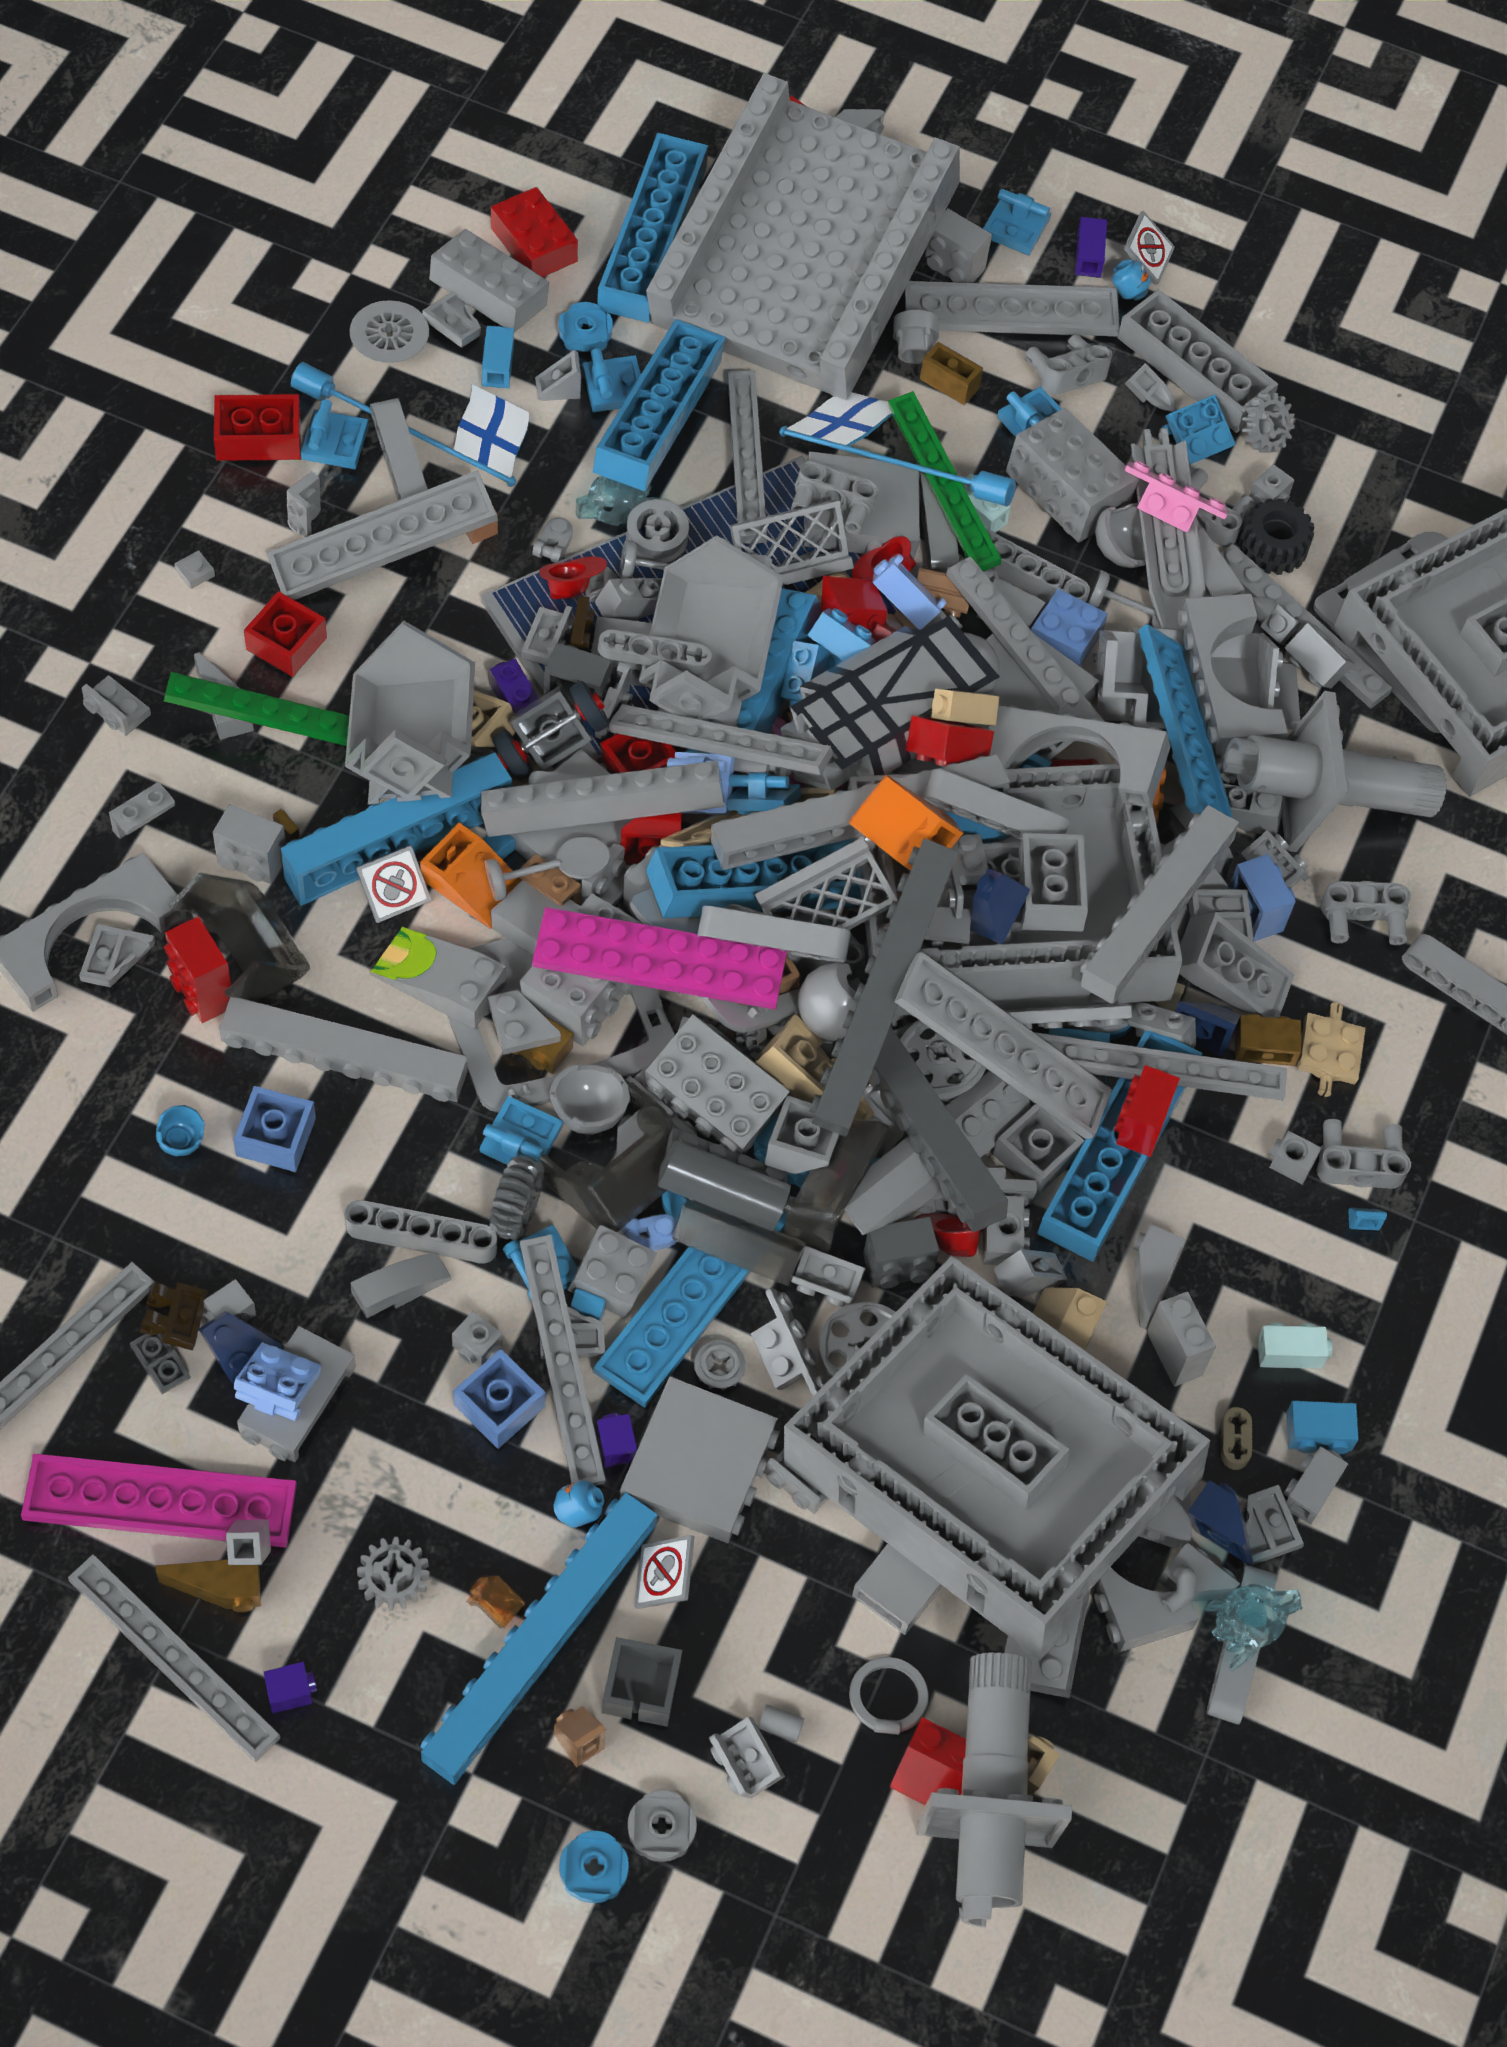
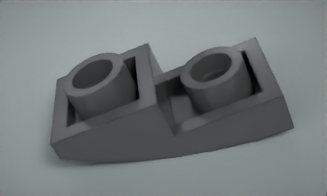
M162 1333L155 1335L144 1334L130 1342V1347L162 1395L191 1378L175 1350H172L169 1344L161 1342Z

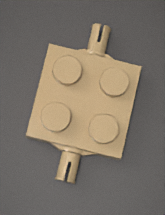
M1338 1002L1331 1003L1329 1017L1307 1013L1303 1024L1301 1053L1298 1058L1297 1070L1312 1073L1320 1078L1318 1094L1322 1096L1324 1093V1097L1331 1095L1332 1082L1342 1081L1355 1085L1359 1079L1365 1027L1342 1021L1343 1004L1340 1003L1338 1005Z

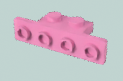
M1140 461L1128 462L1125 468L1126 472L1149 482L1137 506L1138 509L1185 532H1188L1199 508L1224 520L1226 519L1229 510L1225 508L1226 504L1212 497L1210 500L1199 496L1201 493L1199 490L1188 485L1183 488L1175 484L1176 480L1167 474L1160 473L1158 476L1150 472V467Z

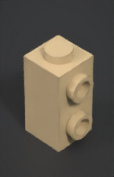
M935 689L931 718L996 726L1000 696Z

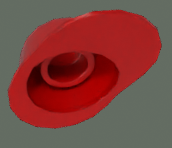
M904 536L894 537L884 543L882 547L867 552L854 564L852 577L873 580L874 568L882 560L886 559L889 561L898 554L904 558L901 564L910 572L916 566V562L910 554L912 549L910 540Z
M583 557L563 563L548 564L539 570V575L547 580L552 599L574 598L585 592L589 586L590 577L598 575L605 570L607 561L600 557Z
M944 1213L920 1214L914 1218L915 1220L930 1217L937 1244L940 1250L948 1255L958 1257H972L976 1255L980 1230L972 1232L968 1224L961 1222L958 1216Z

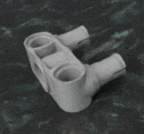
M1075 334L1068 340L1067 348L1071 350L1070 352L1048 358L1039 348L1032 347L1026 352L1027 357H1025V361L1037 370L1039 378L1042 380L1041 387L1044 391L1050 394H1062L1106 380L1112 359V351L1102 345H1090L1080 335Z
M806 461L801 465L795 483L796 495L791 510L807 507L810 505L811 500L823 503L837 499L840 501L841 511L849 513L845 523V530L851 534H858L865 517L873 511L878 495V486L869 479L848 473L845 470L836 469L815 461Z
M1196 468L1191 474L1192 487L1200 490L1208 479V474L1203 469ZM1202 492L1199 495L1207 500L1211 498ZM1243 495L1232 509L1225 506L1229 510L1225 520L1199 508L1196 514L1197 528L1203 527L1214 543L1222 547H1229L1236 542L1238 534L1243 529L1245 518L1248 516L1251 508L1255 506V501L1250 496Z
M1337 881L1329 884L1321 901L1320 908L1329 920L1332 942L1344 943L1348 940L1347 919L1358 921L1388 922L1390 944L1401 945L1406 943L1407 931L1405 920L1408 918V904L1411 899L1410 891L1406 886L1398 883H1375L1371 881Z
M1337 1119L1324 1121L1323 1145L1319 1152V1162L1316 1168L1317 1175L1322 1181L1330 1184L1353 1185L1355 1187L1393 1189L1401 1186L1411 1168V1161L1402 1148V1126L1397 1124L1386 1125L1383 1129L1384 1149H1374L1371 1147H1349L1342 1145L1341 1121ZM1328 1162H1334L1338 1167H1332ZM1389 1167H1394L1399 1172H1393Z

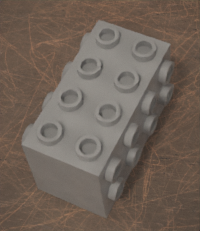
M1066 408L1018 433L1006 468L1009 476L1015 479L1028 495L1045 509L1046 513L1053 517L1064 528L1066 533L1071 535L1078 543L1095 534L1098 517L1102 511L1111 507L1119 509L1131 503L1139 481L1138 477L1126 472V465Z
M592 893L576 912L642 924ZM533 966L520 980L522 995L541 1014L574 1033L573 1041L581 1046H584L590 1038L594 1039L598 1035L603 1021L607 1016L611 1017L614 1015L622 997L625 994L629 995L636 986Z
M693 1014L645 1071V1081L648 1085L646 1089L659 1100L664 1097L671 1102L672 1106L670 1108L682 1119L688 1116L696 1123L695 1129L704 1137L709 1139L710 1136H713L721 1143L722 1147L742 1155L749 1151L759 1134L781 1112L785 1098L790 1094L789 1090Z

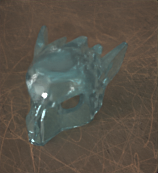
M599 476L592 483L588 495L576 499L575 512L578 519H597L604 523L618 526L620 523H627L629 514L637 505L658 498L646 497L652 488L650 484L645 491L604 476ZM602 506L612 507L613 510L607 512L603 510Z
M1249 1584L1247 1587L1234 1589L1227 1597L1213 1600L1205 1607L1206 1612L1219 1611L1216 1613V1628L1212 1630V1635L1217 1636L1218 1641H1231L1226 1647L1227 1651L1235 1652L1229 1665L1231 1671L1243 1665L1260 1648L1279 1638L1286 1626L1288 1615L1303 1609L1301 1596L1297 1589L1275 1591L1256 1584Z

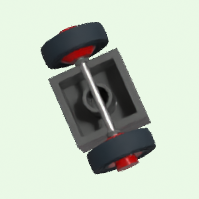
M580 681L570 688L576 708H574L559 685L510 717V723L521 738V744L506 729L493 736V742L499 752L497 754L505 769L509 768L519 781L529 777L533 772L526 753L530 752L540 769L544 771L592 741L591 733L583 720L587 721L596 732H600L610 725L603 710L606 707L598 693L593 694L585 682Z

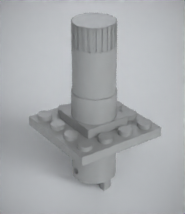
M1329 691L1323 692L1286 740L1258 735H1250L1247 739L1234 738L1226 749L1223 762V772L1236 773L1242 790L1283 796L1282 823L1284 840L1289 845L1286 851L1291 852L1299 850L1337 805L1360 806L1433 817L1440 811V807H1442L1445 799L1447 779L1445 778L1444 769L1438 765L1368 755L1359 751L1342 749L1343 732L1340 730L1339 725L1340 708L1337 705L1336 693Z
M982 1653L971 1657L962 1793L958 1795V1790L950 1788L938 1789L937 1793L932 1792L917 1823V1836L959 1839L956 1900L962 1903V1908L959 1907L961 1921L977 1927H986V1919H991L992 1908H1013L1022 1905L1025 1846L1053 1848L1072 1820V1805H1063V1800L1056 1798H1044L1042 1803L1033 1802V1796L1027 1795L1029 1769L1027 1753L1032 1662L1026 1657L1009 1653Z

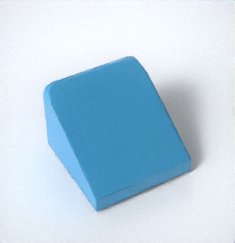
M487 835L483 838L502 860L515 850V839L510 835L492 837Z
M1349 1208L1348 1210L1349 1228L1379 1231L1387 1218V1213L1379 1209Z
M576 1288L570 1308L577 1310L585 1317L590 1316L602 1321L605 1314L606 1300Z

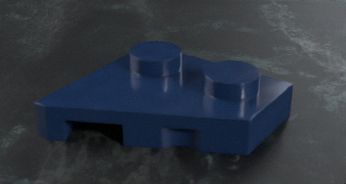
M226 1311L198 1329L229 1381L233 1384L236 1377L262 1342L281 1350L285 1348L284 1345Z

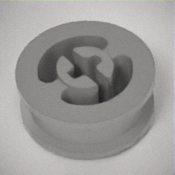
M648 500L637 505L629 514L626 540L636 543V558L670 564L679 559L687 548L689 521L684 511L676 504L666 500ZM644 525H646L645 538L638 531ZM670 527H671V528L676 532V534H677V535H676L673 539H671V540H669Z

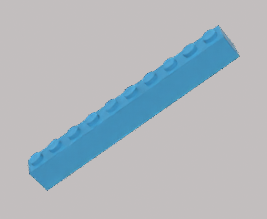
M625 1492L620 1500L615 1498L609 1504L604 1513L606 1518L600 1525L595 1523L585 1536L587 1542L580 1551L576 1548L571 1552L565 1562L567 1567L560 1576L555 1574L549 1580L545 1587L547 1593L540 1601L534 1600L524 1614L527 1618L520 1627L515 1625L508 1632L504 1639L506 1645L499 1654L494 1651L483 1666L485 1671L478 1680L473 1678L467 1684L462 1693L465 1696L458 1706L452 1704L443 1715L441 1721L444 1723L436 1733L431 1731L423 1740L420 1746L423 1749L421 1751L422 1762L451 1784L455 1785L656 1527L658 1514L627 1492Z

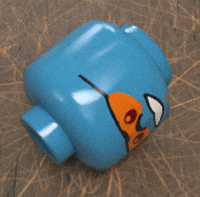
M1127 259L1114 268L1112 283L1123 299H1134L1136 301L1148 293L1147 289L1151 284V277L1140 261Z
M581 1480L562 1487L557 1492L554 1501V1511L557 1518L567 1526L572 1528L593 1522L601 1516L604 1496L601 1490L592 1482Z

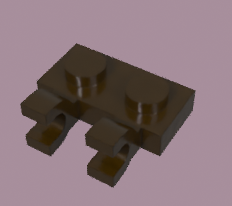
M578 596L570 645L591 653L592 651L589 649L590 642L593 643L595 626L593 622L595 610L590 609V597Z
M154 1282L146 1305L156 1308L169 1306L168 1316L147 1309L139 1332L149 1335L162 1333L161 1342L192 1351L196 1344L198 1329L205 1307L203 1300L207 1298L208 1290L177 1282L175 1288L171 1289Z

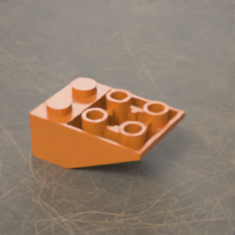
M887 775L883 777L848 821L850 825L909 870L913 867V865L908 863L913 847L920 848L924 838L952 848L963 835L962 830L951 816Z
M458 823L420 862L421 873L427 885L491 929V910L502 900L495 901L486 874L485 860H497L503 874L511 872L512 869L481 837L461 823ZM519 877L505 881L506 896L522 881Z

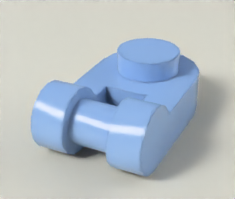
M657 1215L639 1220L633 1218L621 1223L623 1235L653 1251L673 1246L679 1238V1224L670 1215ZM647 1232L649 1238H640L639 1233Z

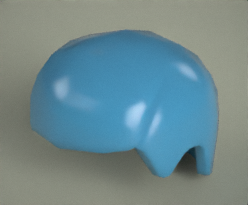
M186 1105L172 1106L161 1114L157 1124L156 1140L159 1143V1147L164 1152L174 1156L190 1155L199 1148L202 1142L205 1127L204 1120L197 1110Z

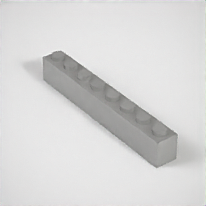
M718 761L481 791V814L488 837L724 807L723 783Z
M1207 805L1201 815L1196 813L1188 826L1189 831L1186 835L1181 833L1173 846L1174 851L1171 855L1166 853L1158 865L1159 871L1156 875L1151 873L1143 885L1144 891L1141 895L1135 894L1127 907L1129 911L1125 916L1120 914L1112 926L1113 932L1109 937L1106 935L1102 937L1096 948L1097 953L1093 958L1087 957L1080 970L1083 974L1081 987L1111 1004L1114 1003L1234 841L1239 825L1238 821Z
M233 996L230 997L219 1026L221 1041L230 1047H245L255 1050L264 1056L276 1055L283 1057L291 1063H307L322 1071L334 1070L342 1072L350 1078L358 1079L361 1077L369 1079L380 1086L392 1085L400 1087L408 1093L431 1095L436 1100L443 1102L449 1100L458 1101L468 1072L467 1056Z

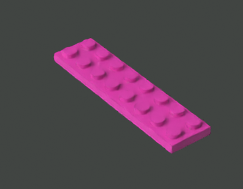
M545 907L532 964L536 968L776 1010L787 950L783 952L771 947L758 948L757 945L753 947L741 942H727V940L722 941L705 936L697 937L698 934Z
M33 1454L21 1518L24 1521L227 1541L226 1532L235 1520L269 1519L270 1545L287 1548L297 1483L294 1480Z

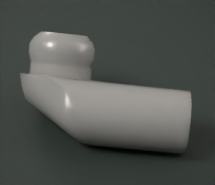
M1184 1565L1177 1567L1173 1574L1177 1582V1590L1162 1600L1164 1608L1170 1614L1182 1608L1195 1597L1196 1573L1193 1569Z

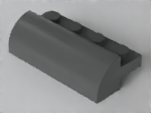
M673 1128L668 1137L666 1157L660 1166L658 1187L772 1231L784 1211L791 1185L787 1184L788 1172L767 1166L765 1163L752 1159L747 1155H742L735 1151L732 1152L730 1149L719 1144H714L676 1128Z

